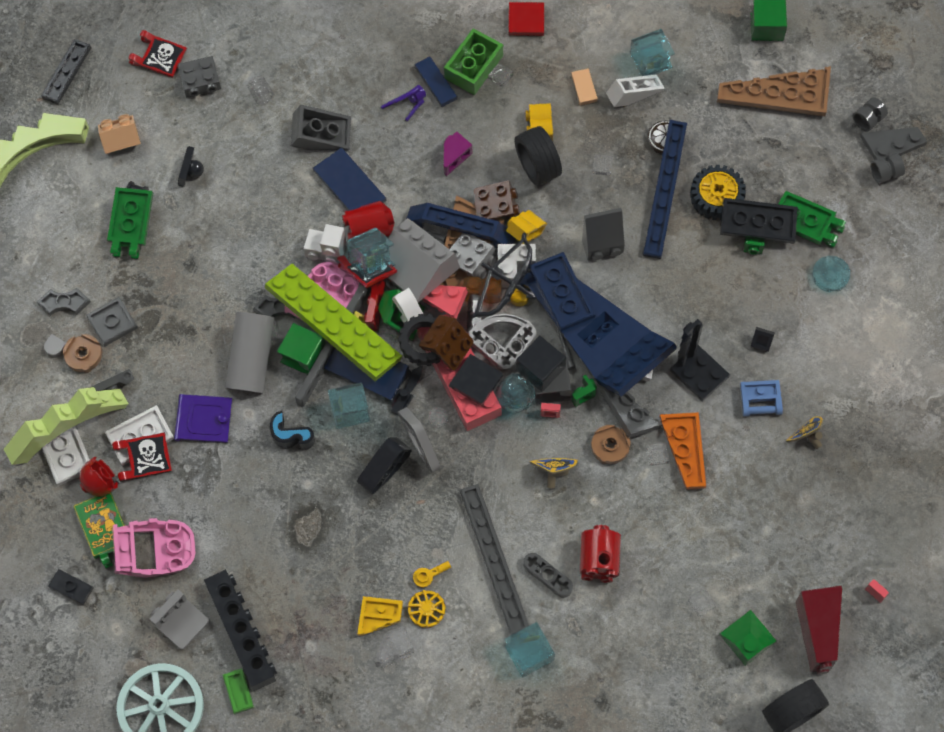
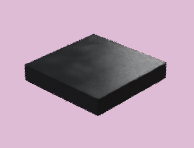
M470 354L450 382L449 387L483 406L503 377V373Z

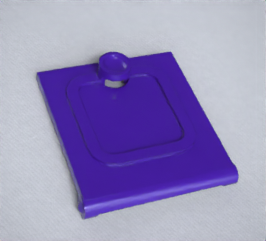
M179 394L174 441L190 440L228 443L232 398Z

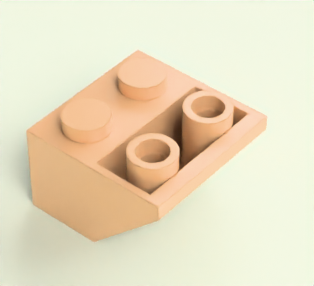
M124 114L113 121L106 119L98 125L99 136L105 154L141 144L133 115Z

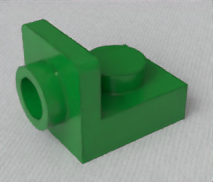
M745 238L743 252L751 255L762 254L765 244L764 240Z
M587 375L582 376L584 388L579 387L572 394V403L575 408L595 397L597 386L593 379H589Z

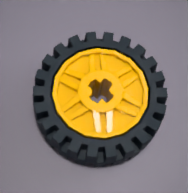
M712 165L708 166V169L703 168L701 173L698 172L696 177H694L690 190L692 205L694 204V209L699 210L701 216L705 214L707 219L711 216L712 220L717 218L721 220L723 198L745 200L746 185L743 178H740L738 172L734 173L733 168L727 170L725 165H723V168H720V165H716L715 168Z

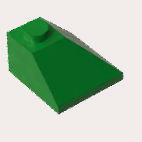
M399 289L384 291L378 307L383 322L400 333V329L403 328L404 324L400 318L402 313L392 298L402 291ZM419 304L422 312H424L425 307ZM417 329L411 333L410 341L414 340Z
M752 610L748 611L719 634L745 666L777 642Z

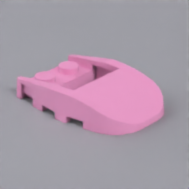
M331 261L318 264L308 275L310 279L345 308H347L359 287V282L346 270L340 269L338 263ZM285 306V313L289 312L292 315L299 318L294 312H292L288 307Z
M153 518L148 521L129 522L128 526L117 527V524L113 525L115 574L143 578L174 574L185 570L195 558L194 534L190 527L183 522L176 520L159 521L157 518ZM153 532L156 569H136L134 533Z

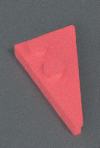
M439 285L422 300L433 308H437L441 313L445 312L450 317L457 319L468 291L466 287Z

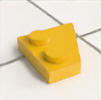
M363 596L357 635L363 636L400 623L403 601Z

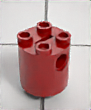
M381 201L366 204L354 210L344 211L345 215H342L343 224L345 227L348 226L350 233H347L349 243L354 244L355 247L365 242H373L389 237L395 224L391 209Z
M595 525L593 529L582 532L580 574L582 580L601 579V582L611 583L613 578L619 576L621 534L609 530V526Z

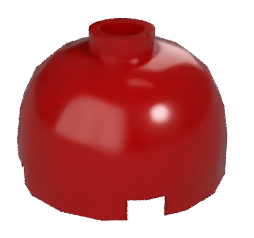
M93 457L80 470V487L85 493H90L93 496H106L118 488V482L114 483L112 478L115 475L110 467L103 460L97 461V457Z

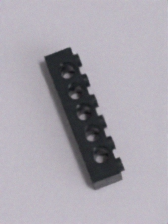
M225 569L204 579L253 691L275 682L274 675L277 674L273 663L268 664L266 659L269 656L265 645L260 646L258 639L261 636L257 627L252 628L250 624L253 618L249 609L244 610L242 603L245 601L241 592L236 593L234 586L237 583L233 574L228 575ZM223 591H231L228 597H221ZM232 608L239 609L237 614L229 615V611ZM239 626H247L243 633L237 632ZM248 643L255 644L251 651L245 650V646ZM256 661L263 662L262 667L259 669H254L253 664Z

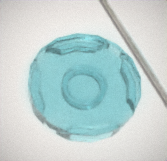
M837 256L822 257L816 262L812 270L814 283L826 292L842 290L850 279L848 264Z

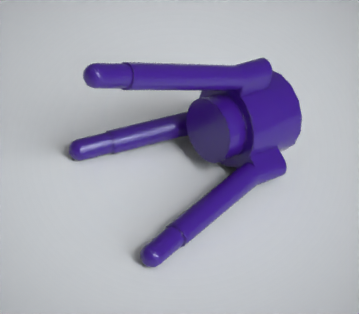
M417 85L407 93L382 105L381 109L408 97L410 102L417 103L405 118V121H408L416 110L425 103L423 98L426 97V92L420 85Z

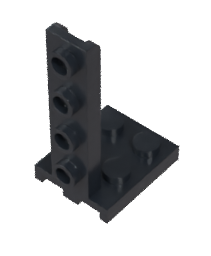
M697 319L693 323L689 322L684 327V333L681 337L682 341L679 345L678 359L670 368V372L703 402L730 377V374L698 345L703 324Z

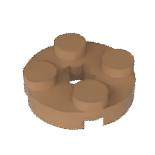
M81 334V336L76 338L75 336L70 338L63 348L64 359L68 367L74 371L84 373L91 372L100 363L103 353L97 339L88 334ZM85 349L87 354L83 357H80V354L78 352H83Z
M605 425L595 432L591 442V449L594 456L602 464H616L628 456L630 438L627 437L622 428L619 429L614 425ZM609 440L612 443H616L612 449L606 447Z

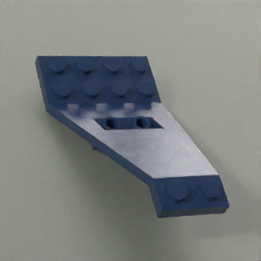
M527 273L520 281V285L528 291L532 290L538 302L557 326L532 273ZM578 279L595 313V318L563 330L561 333L597 383L622 397L673 353L677 346L674 342L642 325Z

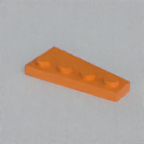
M699 412L660 414V421L686 490L706 489Z

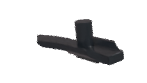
M423 366L413 369L406 388L397 391L392 400V413L398 415V411L408 407L413 399V395L410 393L420 379Z

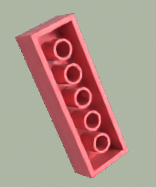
M430 327L417 329L420 341L423 340ZM471 348L455 371L450 370L442 360L437 364H432L467 431L502 416V407L493 391L483 406H480L449 387L450 382L469 355L475 356Z

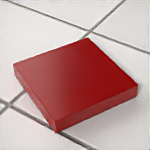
M509 2V36H544V2Z

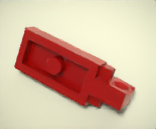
M384 280L370 286L371 295L368 297V310L364 315V321L373 331L379 329L381 314L378 307L384 292Z

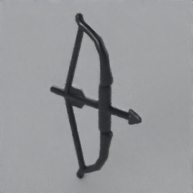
M523 233L522 239L492 267L484 262L481 263V266L489 272L477 311L472 313L473 318L477 315L492 316L500 312L510 301V297L516 288L526 294V298H536L532 290L528 291L519 285L524 275L527 274L532 261V248L526 239V233ZM524 242L528 249L527 259L514 279L511 280L497 266ZM490 278L502 279L510 285L498 306L489 312H481Z

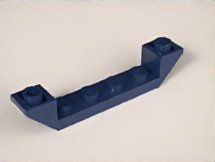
M431 203L410 206L406 219L409 218L422 229L424 223L492 240L494 241V248L497 249L498 244H514L516 240L515 237L506 231L507 227L499 221Z

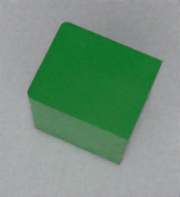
M754 0L753 9L750 13L751 41H784L787 30L786 0Z
M293 323L277 353L282 354L280 363L308 375L326 344L325 339L321 335Z

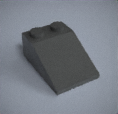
M300 104L293 112L291 146L306 150H339L343 148L345 151H348L350 149L351 116Z
M621 208L584 215L582 243L587 260H600L606 256L611 255L614 257L624 253L625 242Z

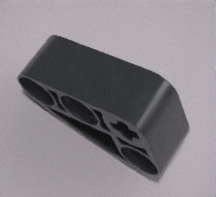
M397 437L386 439L358 477L357 483L370 494L376 493L400 469L410 456L412 449Z

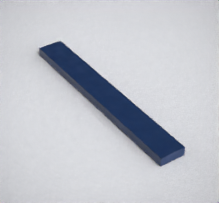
M669 120L643 256L657 259L662 258L687 128L686 122Z

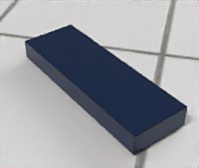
M430 56L415 64L416 70L441 107L457 100V95Z

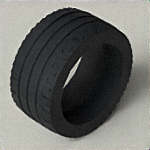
M537 126L515 137L514 142L517 155L533 184L537 186L542 185L562 174L560 157L553 141L544 128Z
M810 679L778 697L766 706L762 713L771 729H773V732H791L829 706V703L817 683Z

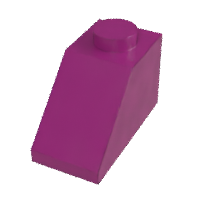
M459 132L449 135L444 141V175L446 176L473 154L472 144Z

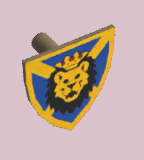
M819 416L813 417L786 441L793 442L807 437L816 449L820 448L822 443L819 439L822 438V433L816 431L821 429L824 420Z
M566 458L530 461V464L548 472V488H555L556 477L568 475V470L573 469L578 463L576 459Z

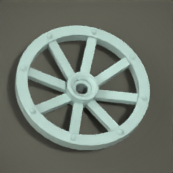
M165 663L149 665L134 673L122 687L117 701V717L123 732H133L128 725L126 717L150 711L138 732H146L155 716L158 717L160 732H167L164 717L166 714L186 727L183 732H195L201 722L204 710L202 691L194 677L181 667ZM158 672H169L178 675L167 690L161 694ZM152 674L153 697L135 686L138 681ZM184 679L190 684L195 695L168 700ZM130 691L149 702L146 705L125 710L126 700ZM158 702H162V703H163V704L160 706V708H157V707H156V704H157ZM196 703L195 713L191 722L170 709V706Z

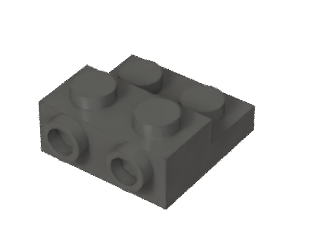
M213 56L178 64L186 97H195L199 94L212 93L221 89Z

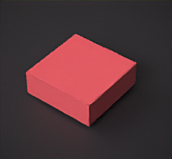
M541 403L540 416L560 418L561 404Z
M874 579L865 589L880 603L889 594Z

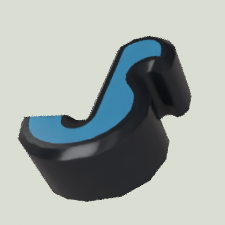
M282 410L272 416L270 432L273 441L278 447L286 449L299 443L300 449L304 450L314 445L315 436L310 427L284 428V414Z

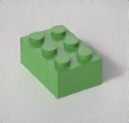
M473 28L445 65L444 78L475 95L503 57V44Z

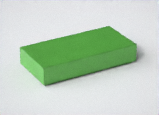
M243 669L223 674L234 714L253 709L254 705Z

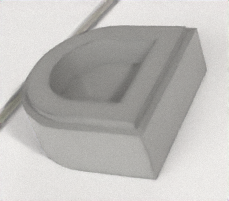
M51 334L44 344V349L49 356L58 357L63 353L66 342Z

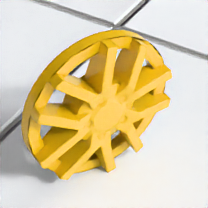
M429 590L416 593L408 604L410 619L414 624L423 628H430L439 624L444 618L446 611L442 597L438 593ZM424 594L425 601H421L419 596ZM427 594L433 595V596L428 600ZM437 597L440 601L433 604L432 601ZM417 598L419 604H412ZM440 604H442V611L436 608ZM411 608H419L418 611L411 612ZM434 612L441 614L440 617L437 618L433 615ZM413 615H419L418 621L415 620ZM422 617H426V624L420 623ZM429 617L436 620L435 622L428 624Z

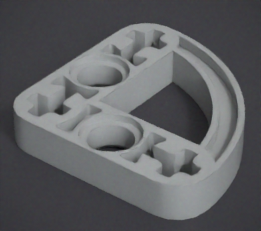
M510 314L489 316L477 322L467 332L472 339L474 333L477 332L479 334L477 336L479 339L473 340L472 346L500 370L511 368L536 335V329L531 323L521 317ZM495 323H507L518 327L504 347L488 335L483 328ZM528 328L529 335L525 336L523 339H520V337H522L525 333L524 330ZM513 341L517 342L520 346L518 352L513 351L511 348ZM488 343L494 346L493 354H489L486 351ZM508 354L512 355L506 360L508 364L503 365L501 358L506 357Z
M407 407L398 411L400 420L425 465L431 472L440 469L439 461L421 422Z

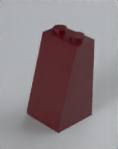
M842 585L801 591L795 602L811 673L817 672L818 675L829 673V670L832 669L838 660Z

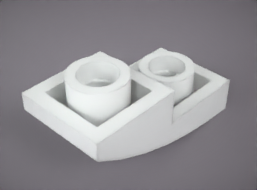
M409 288L392 298L402 313L400 318L404 323L408 322L413 316L417 317L418 314H423Z

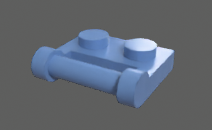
M779 380L740 383L743 417H749L752 414H783ZM775 401V406L749 407V402Z

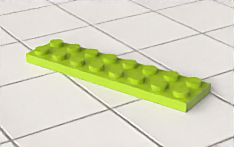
M290 264L265 283L266 290L374 381H377L402 359V355L294 264Z

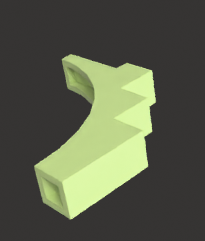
M43 113L42 119L38 121V128L17 126L16 132L12 135V141L0 140V187L14 167L29 155L57 144L85 143L89 130L86 119Z
M94 387L78 389L68 403L52 405L42 419L25 421L6 445L4 451L12 465L28 463L46 444L68 429L95 416L114 410L125 409L129 403L120 389L96 391Z

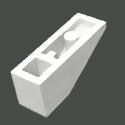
M657 75L616 79L606 94L614 107L628 106L663 91L665 88Z

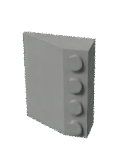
M409 218L392 231L379 251L382 252L383 259L397 269V273L387 277V279L402 291L409 288L417 302H420L460 268L454 252Z

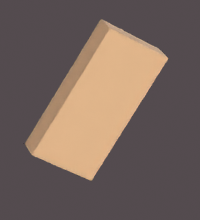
M589 68L571 72L579 105L597 102V95Z

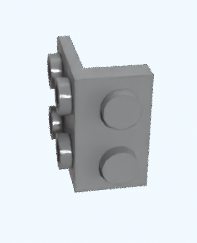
M462 233L450 248L455 253L460 266L459 269L466 272L470 283L476 286L485 278L488 270L481 266V263L484 262L492 267L498 259L493 245L465 233Z
M177 590L175 593H170L165 600L166 602L152 612L150 621L178 648L185 649L206 627L209 620L186 599L180 590Z

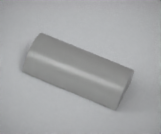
M236 312L225 388L263 393L274 317Z

